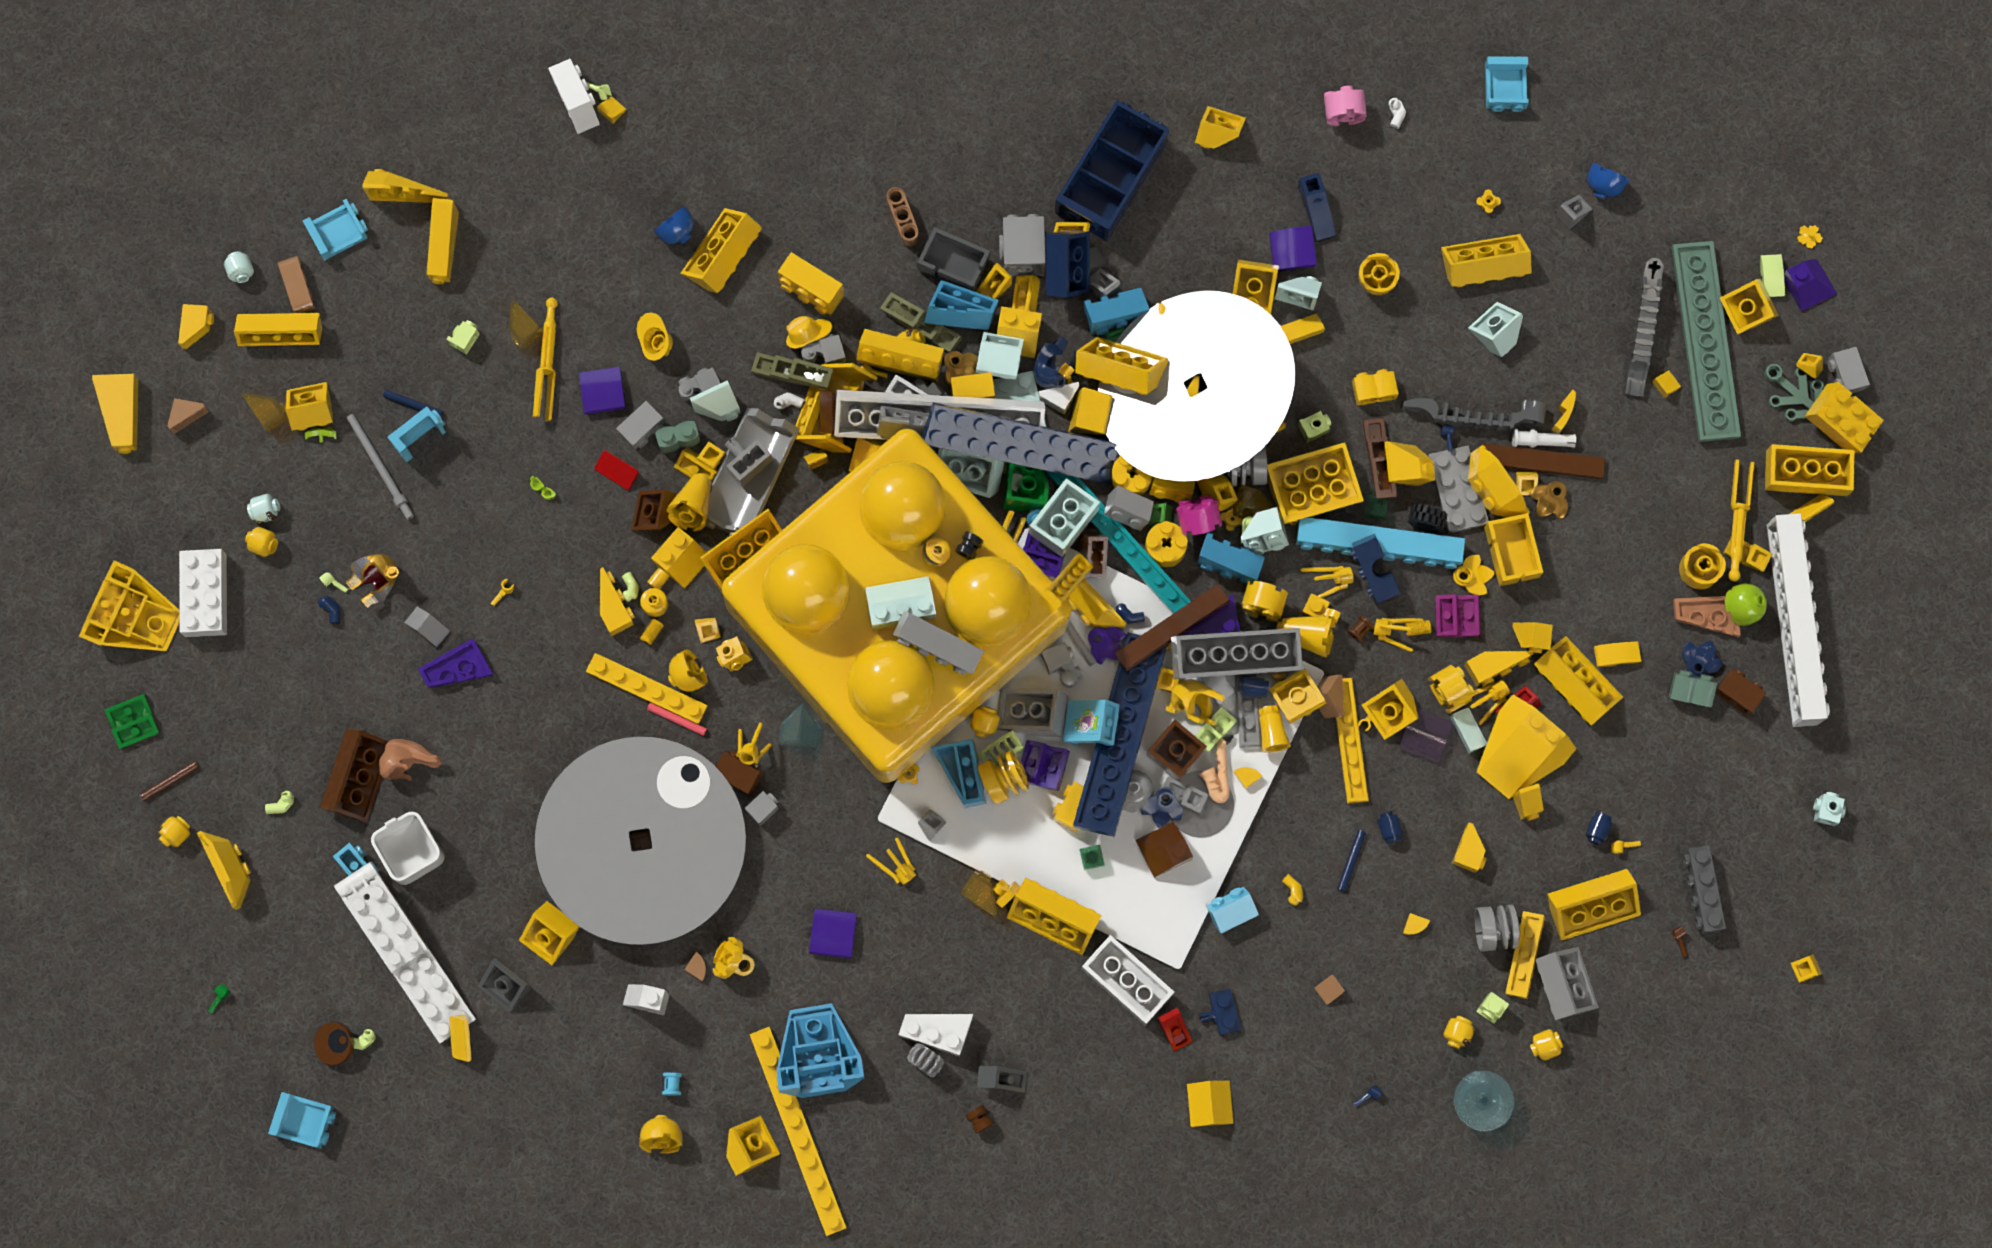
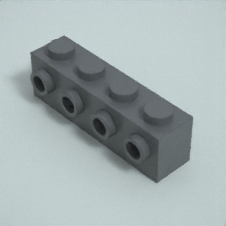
M1710 845L1689 848L1684 851L1683 863L1688 870L1687 884L1692 891L1691 905L1696 912V928L1699 930L1700 935L1721 932L1726 927Z

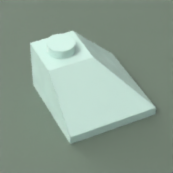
M1308 276L1279 283L1274 299L1314 310L1322 282Z
M1496 302L1468 329L1490 352L1503 357L1517 343L1523 315Z
M728 381L690 398L695 413L719 421H732L741 413Z

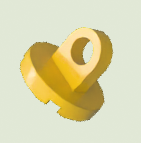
M729 937L728 941L720 944L713 959V963L716 964L715 968H713L714 975L722 979L730 977L733 973L740 976L749 975L754 969L753 959L743 953V943L741 940ZM742 960H747V966L744 969H739V963Z

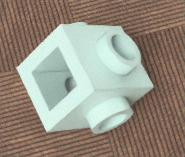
M1826 792L1819 799L1816 798L1813 810L1816 811L1814 821L1830 826L1839 824L1840 818L1844 817L1846 806H1844L1845 799L1839 798L1838 794Z

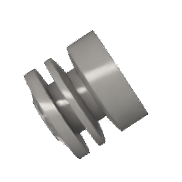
M1265 446L1247 462L1227 472L1232 487L1237 485V477L1240 479V485L1245 486L1247 476H1250L1252 485L1267 484V455Z
M1513 904L1506 905L1505 910L1502 905L1498 906L1495 916L1491 906L1475 909L1476 933L1482 932V934L1476 935L1480 952L1496 950L1497 941H1499L1502 950L1508 948V943L1511 949L1518 948L1520 925Z

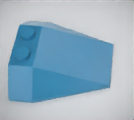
M832 1003L789 1011L776 1070L779 1093L806 1098L846 1091L864 1079L862 1058Z

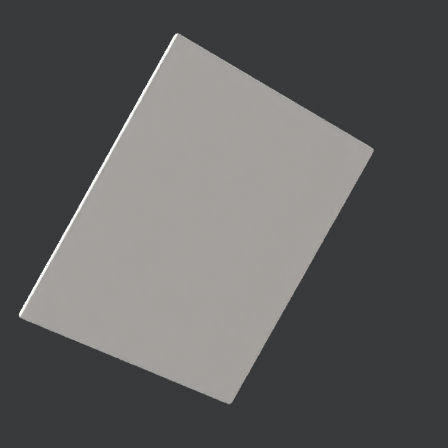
M1029 528L1024 530L1018 542L1022 549L1025 546ZM1071 548L1067 550L1060 573L1079 552ZM1106 566V578L1085 577L1115 611L1116 606L1123 603L1132 613L1144 612L1145 622L1126 624V628L1123 630L1126 634L1129 632L1142 635L1172 615V612L1147 585L1115 569ZM1046 575L1052 582L1056 579V577ZM1076 610L1071 611L1069 620L1091 652L1092 646L1088 642V634L1093 628L1090 625L1086 626L1079 618L1081 615ZM1066 630L1045 650L1064 642L1067 648L1071 647L1075 657L1072 659L1074 667L1079 666L1083 676L1077 680L1075 686L1068 688L1062 684L1063 671H1057L1049 675L1040 653L981 706L997 710L996 713L998 714L1002 688L1059 690L1069 696L1068 701L1108 700L1119 661L1106 657L1103 664L1100 665L1096 662L1094 665L1089 666ZM1095 635V641H1102L1101 635ZM1125 639L1119 642L1121 648L1124 646ZM1166 651L1162 667L1173 670L1172 651ZM1302 661L1303 669L1307 670L1316 686H1318L1324 672ZM1289 671L1286 679L1291 677L1296 671ZM1270 673L1256 674V677L1269 681V688L1277 682ZM1235 675L1225 676L1235 693L1219 706L1210 696L1213 708L1210 718L1223 707L1238 720ZM1185 678V679H1194V680H1197V681H1198L1197 678ZM1156 689L1134 766V770L1146 774L1152 781L1154 788L1153 796L1163 787L1167 777H1173L1147 756V751L1174 719L1194 736L1206 724V722L1198 724L1188 719L1185 709L1177 714L1166 711V706L1170 705L1171 692ZM1269 689L1267 698L1262 697L1258 699L1259 709L1265 706L1277 705ZM1195 703V715L1200 717L1201 709ZM1280 711L1288 740L1291 743L1302 718L1289 724L1283 712ZM972 713L935 746L973 739L976 751L979 752L1009 731L997 730L995 734L988 735L987 738L976 736V731L970 727ZM1237 721L1222 737L1234 735L1231 742L1226 745L1228 786L1234 799V810L1229 823L1220 832L1208 837H1193L1180 831L1193 855V859L1156 878L1153 877L1135 841L1159 829L1153 821L1152 814L1142 815L1141 811L1131 813L1122 810L1115 837L1080 829L1075 833L1054 821L1055 815L1052 813L1058 803H1063L1065 799L1063 793L1068 784L1072 786L1075 781L1084 786L1096 743H1080L1079 746H1074L1062 742L1063 737H1046L1015 732L1024 748L1026 740L1045 743L1048 746L1068 749L1070 754L1059 791L1029 784V790L1023 791L1019 786L1020 794L1016 795L1009 788L1010 798L997 805L993 802L983 784L987 804L966 808L932 748L914 763L920 767V771L917 774L919 779L917 784L912 785L909 782L902 784L897 779L878 816L879 822L998 881L1003 879L1009 886L1014 881L1021 886L1026 877L1050 890H1055L1058 894L1075 900L1078 904L1093 909L1096 913L1102 915L1096 927L1097 930L1109 936L1111 935L1113 938L1175 969H1180L1208 913L1206 905L1215 899L1287 749L1272 753L1262 752L1261 727V747L1239 748ZM1011 739L1007 740L1010 747L1014 749L1015 746ZM1003 743L1000 744V747L1002 748L1003 752L1005 753V751H1007V749L1005 748V746H1004ZM1218 743L1209 752L1206 750L1187 773L1206 771L1215 767V773L1217 774L1218 762L1216 761ZM994 748V749H992V750H993V752L995 753V755H996V757H997V756L999 755V753H998L997 749ZM1024 748L1021 752L1015 755L1020 761L1023 755ZM988 752L985 753L988 760H993ZM1248 767L1257 770L1263 777L1245 789L1233 771ZM930 809L947 822L931 842L918 824V821ZM1171 819L1162 827L1172 823Z

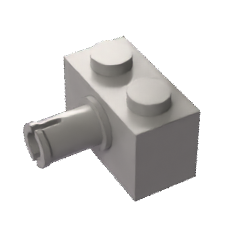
M732 437L730 439L731 443L728 440L725 447L736 458L726 467L731 476L743 487L769 465L773 458L771 453L758 439L745 449L735 437Z

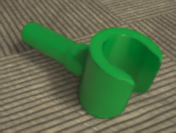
M220 984L214 989L218 997L208 1010L211 1014H213L218 1004L230 993L224 984Z

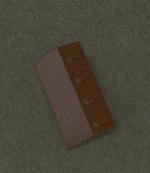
M346 728L320 808L337 815L368 823L382 780L379 771V760L385 751V745L388 741L361 730Z

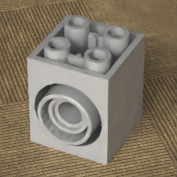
M1030 214L1027 217H1019L1018 215L1003 217V235H999L1000 264H1004V270L1011 276L1045 275L1044 216Z

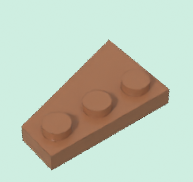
M1726 596L1677 598L1673 600L1675 621L1740 637V626L1731 620L1733 616L1730 612L1727 613Z

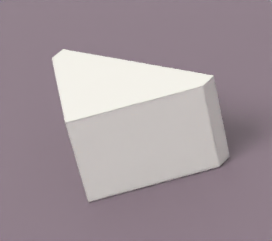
M1079 382L1067 384L1061 388L1055 387L1039 391V399L1051 408L1065 414L1079 392Z

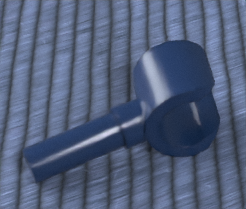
M1443 424L1440 436L1447 437L1448 451L1452 452L1454 427Z
M1372 1086L1364 1096L1353 1104L1357 1108L1368 1100L1370 1096L1377 1100L1382 1094V1090L1377 1086Z

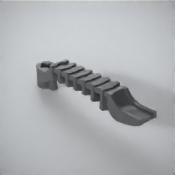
M1651 258L1642 266L1641 290H1643V293L1639 299L1641 306L1638 307L1639 317L1636 319V322H1638L1634 332L1636 333V338L1632 343L1634 344V350L1630 352L1633 358L1630 360L1627 370L1624 393L1626 395L1644 397L1645 383L1652 355L1651 348L1654 343V328L1657 323L1656 315L1659 310V296L1662 290L1664 265L1658 258ZM1652 264H1654V268H1657L1653 274L1652 269L1648 268Z
M1429 398L1404 401L1401 411L1422 413L1428 417L1431 423H1439L1440 425L1447 424L1453 427L1462 426L1464 428L1473 427L1474 429L1485 428V430L1496 429V431L1507 430V432H1512L1513 428L1521 423L1543 426L1547 404L1540 401H1522L1520 412L1511 413L1509 419L1505 418L1504 413H1499L1497 420H1493L1494 414L1491 412L1487 413L1486 419H1481L1482 412L1479 411L1475 413V418H1470L1471 411L1465 410L1464 416L1459 417L1460 408L1454 407L1452 416H1448L1449 403L1446 402L1442 404L1441 415H1438V404Z

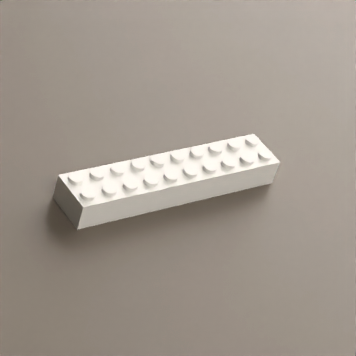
M837 390L834 437L882 439L877 435L881 406L930 413L933 402L1044 426L1045 405L1043 401Z
M1801 514L1776 515L1767 524L1770 553H1772L1771 562L1793 727L1815 726L1828 718L1830 709L1829 704L1825 702L1827 686L1825 682L1823 683L1822 679L1824 664L1820 662L1821 643L1817 641L1819 625L1814 618L1816 603L1812 601L1813 582L1809 580L1808 573L1811 570V565L1806 557L1808 543L1807 540H1804L1803 532H1805V521L1801 520Z

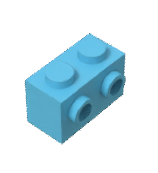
M348 843L333 856L348 876L368 863L364 859L366 854L360 846L354 847L351 843Z
M1244 887L1235 888L1230 894L1224 897H1217L1210 904L1206 905L1215 927L1221 934L1259 915L1250 893Z

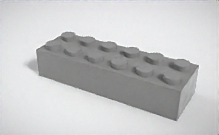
M1300 628L1171 637L1174 679L1303 670Z

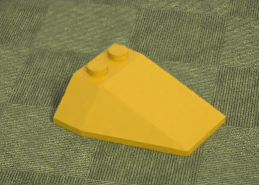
M113 561L86 617L79 637L102 646L167 651L180 622V610L133 568Z
M1511 695L1498 712L1476 773L1503 796L1510 799L1519 789L1531 786L1564 765L1577 748L1567 734L1535 707L1515 695Z

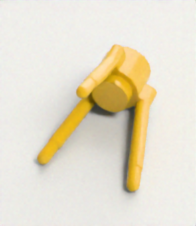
M1309 567L1300 569L1302 572H1333V574L1314 577L1315 581L1334 578L1335 583L1339 584L1318 595L1320 598L1348 588V584L1354 581L1350 567Z
M1422 618L1376 619L1373 635H1377L1378 640L1386 641L1412 653V648L1390 639L1386 635L1390 636L1391 629L1412 631L1411 627L1392 625V623H1414L1424 620Z
M1504 681L1492 682L1485 687L1474 690L1475 695L1487 690L1488 694L1470 706L1472 709L1490 698L1493 701L1498 700L1478 722L1479 725H1482L1502 703L1507 701L1506 696L1510 694V690Z
M762 723L758 724L751 743H747L744 746L742 729L738 730V751L736 756L746 765L758 764L759 759L772 746L769 743L758 752L755 744L760 734Z
M895 838V841L906 864H901L892 851L887 849V853L898 867L895 870L897 874L893 873L870 854L866 855L869 860L891 876L897 884L901 882L905 885L916 876L914 872L916 869L911 864L899 838Z

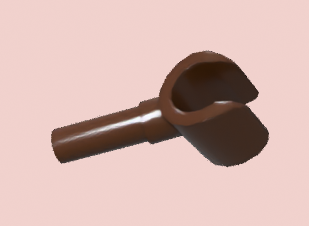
M1679 926L1672 931V936L1679 944L1682 957H1686L1688 955L1682 938L1687 936V932L1683 926Z

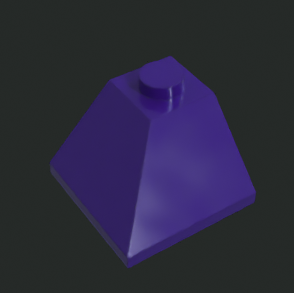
M1817 259L1804 261L1786 270L1784 273V283L1801 312L1837 294Z

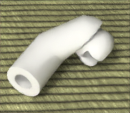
M1392 98L1389 101V106L1394 117L1390 126L1399 129L1406 115V110L1400 100Z
M787 392L775 398L774 407L776 409H784L793 405L801 409L805 399Z

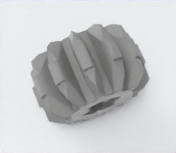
M917 1043L912 1047L907 1056L908 1061L930 1077H935L944 1064L943 1059L921 1043Z

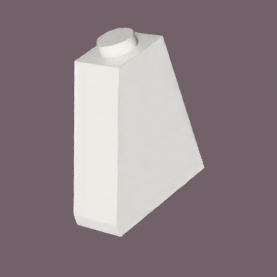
M628 984L623 1006L664 1015L669 994L666 990Z

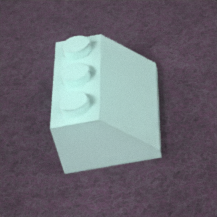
M929 576L865 588L873 630L897 626L903 612L911 613L925 621L936 619Z

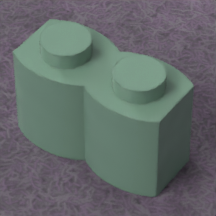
M685 421L676 427H663L655 432L662 453H671L680 447H692L700 442L694 421Z
M1680 670V673L1674 672L1669 694L1670 699L1712 707L1717 688V682L1713 680L1712 676L1701 674V677L1692 676L1693 672Z

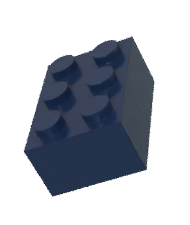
M1069 229L1046 234V295L1071 297L1089 293L1090 231Z

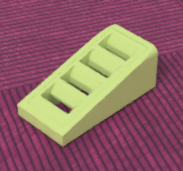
M1012 730L977 752V755L981 762L988 760L985 755L988 752L994 763L999 765L998 758L992 749L996 748L998 753L1002 754L1006 759L1000 744L1003 743L1007 750L1011 749L1015 755L1021 752L1024 747ZM1011 739L1015 746L1014 749L1010 747L1007 740Z

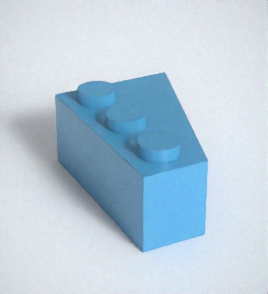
M941 280L928 306L925 323L989 330L999 300Z
M1142 288L1120 292L1118 296L1110 299L1107 296L1101 297V301L1091 303L1090 300L1084 301L1083 314L1091 335L1097 334L1100 336L1106 334L1108 329L1114 327L1120 329L1127 326L1128 322L1134 321L1150 309Z
M1207 532L1197 565H1200L1202 570L1212 572V570L1218 571L1222 577L1228 579L1232 577L1240 579L1239 582L1245 585L1248 584V581L1253 583L1258 580L1265 557L1245 548L1238 549L1230 546L1231 542L1226 540L1223 543L1212 539L1213 534Z
M973 739L931 747L963 805L969 808L987 804L983 782L977 767L979 761Z

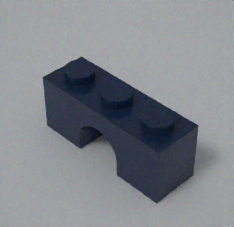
M1374 533L1353 542V549L1350 552L1355 562L1359 560L1362 568L1358 570L1362 579H1367L1370 585L1367 587L1370 598H1375L1377 603L1401 594L1392 571L1379 574L1372 569L1373 563L1377 559L1384 557L1376 534Z

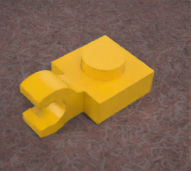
M1312 593L1302 611L1303 614L1309 617L1334 616L1335 623H1337L1341 614L1334 609L1328 608L1330 605L1329 601Z

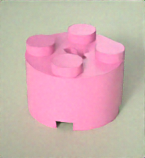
M1343 86L1340 88V91L1324 93L1326 119L1329 125L1339 126V122H1349V125L1358 124L1367 117L1364 90H1354L1352 86Z

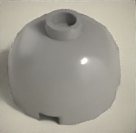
M1133 770L1122 810L1131 813L1139 812L1146 805L1149 797L1153 796V784L1146 774Z

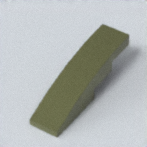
M892 292L880 307L881 311L908 329L915 328L922 332L927 341L937 347L944 348V351L947 353L954 351L962 340L961 335L946 328L944 325L925 323L927 314L923 309Z
M759 352L756 354L751 369L753 374L824 389H828L834 371L832 368L794 358L792 360L777 355L773 357Z

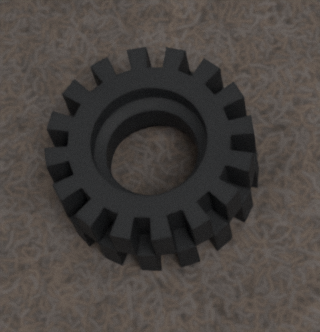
M1414 504L1411 505L1407 522L1418 529L1439 533L1444 531L1448 514L1445 511H1441L1442 509L1440 508L1436 509L1434 506Z

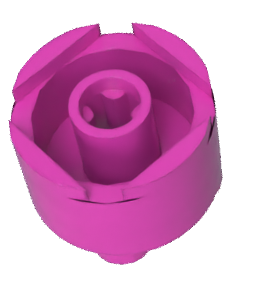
M1210 494L1202 495L1198 500L1191 501V499L1179 501V506L1176 510L1183 535H1187L1186 531H1191L1192 535L1203 534L1215 530V525L1217 524L1219 527L1222 526L1217 499L1212 498Z

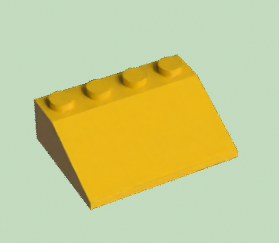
M1345 443L1267 465V482L1284 524L1364 501Z
M769 509L700 557L721 593L724 580L782 531Z

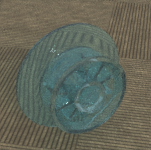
M1476 1071L1465 1076L1457 1085L1454 1093V1108L1460 1120L1468 1127L1477 1131H1492L1504 1125L1510 1118L1514 1108V1096L1511 1087L1500 1075L1490 1071Z

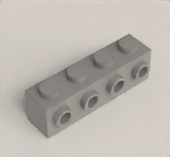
M903 612L893 633V636L898 638L897 642L907 647L910 644L917 647V652L926 657L928 654L936 657L934 661L944 666L947 663L954 666L953 671L961 675H965V673L973 674L984 652L908 612Z

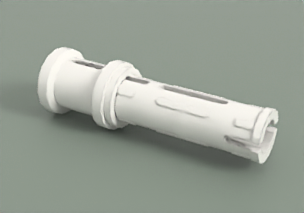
M1513 429L1512 432L1513 447L1523 445L1534 448L1537 445L1574 448L1576 445L1575 434L1537 433L1533 429L1531 431Z

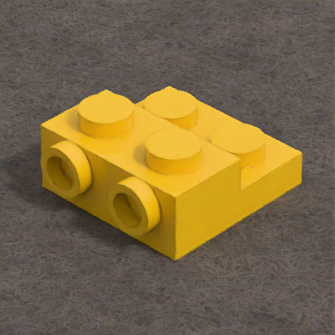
M1306 669L1294 672L1291 677L1284 681H1278L1269 688L1272 698L1277 706H1279L1280 711L1283 712L1289 724L1327 704Z

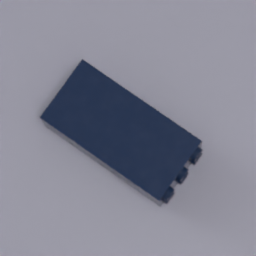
M1116 100L1055 201V213L1070 222H1089L1090 233L1108 242L1167 145L1170 129L1162 122L1150 119L1148 114L1132 109L1130 104L1121 103Z

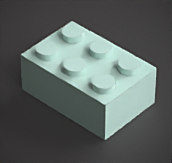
M1066 478L1029 525V534L1063 557L1098 512L1100 501Z

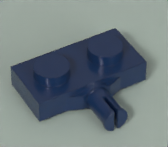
M1226 989L1208 994L1211 1002V1011L1199 1014L1200 1022L1213 1020L1217 1025L1219 1036L1240 1031L1241 1027L1231 990Z

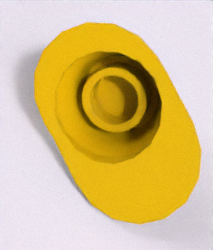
M651 312L644 314L637 324V335L642 351L647 359L659 360L663 356L669 355L673 339L671 334L667 332L665 324L659 315Z
M806 316L795 318L786 327L788 331L787 346L792 349H798L822 339L831 332L832 323L825 319L814 320Z

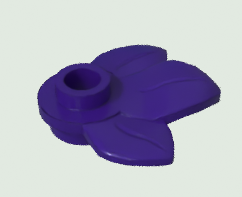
M1098 627L1089 632L1088 642L1092 646L1091 653L1097 663L1103 664L1106 657L1118 660L1114 653L1122 649L1119 642L1126 638L1127 634L1125 631L1118 627H1109L1107 629ZM1095 635H1101L1102 641H1095Z

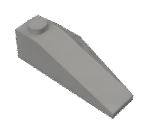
M881 406L877 435L882 439L889 440L902 429H912L919 435H923L929 413Z

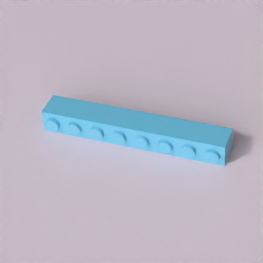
M1305 518L1298 521L1296 545H1300V548L1305 550H1312L1315 547L1321 548L1322 552L1331 553L1333 550L1341 551V554L1352 555L1350 550L1353 549V542L1375 533L1384 553L1383 560L1394 561L1397 558L1403 559L1404 563L1409 564L1420 561L1424 562L1423 564L1426 566L1442 564L1447 569H1456L1463 562L1465 538L1316 518Z

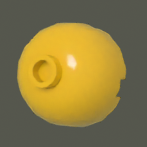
M1376 253L1369 255L1362 262L1359 268L1358 279L1366 292L1380 296L1387 294L1395 288L1399 280L1400 270L1396 261H1393L1388 255Z
M689 649L681 651L672 658L669 664L670 675L668 679L674 687L677 686L686 692H693L708 683V678L703 666L700 669L695 662L697 656Z
M658 1115L643 1125L639 1138V1147L651 1153V1149H663L661 1153L676 1152L682 1146V1130L674 1120L665 1115Z

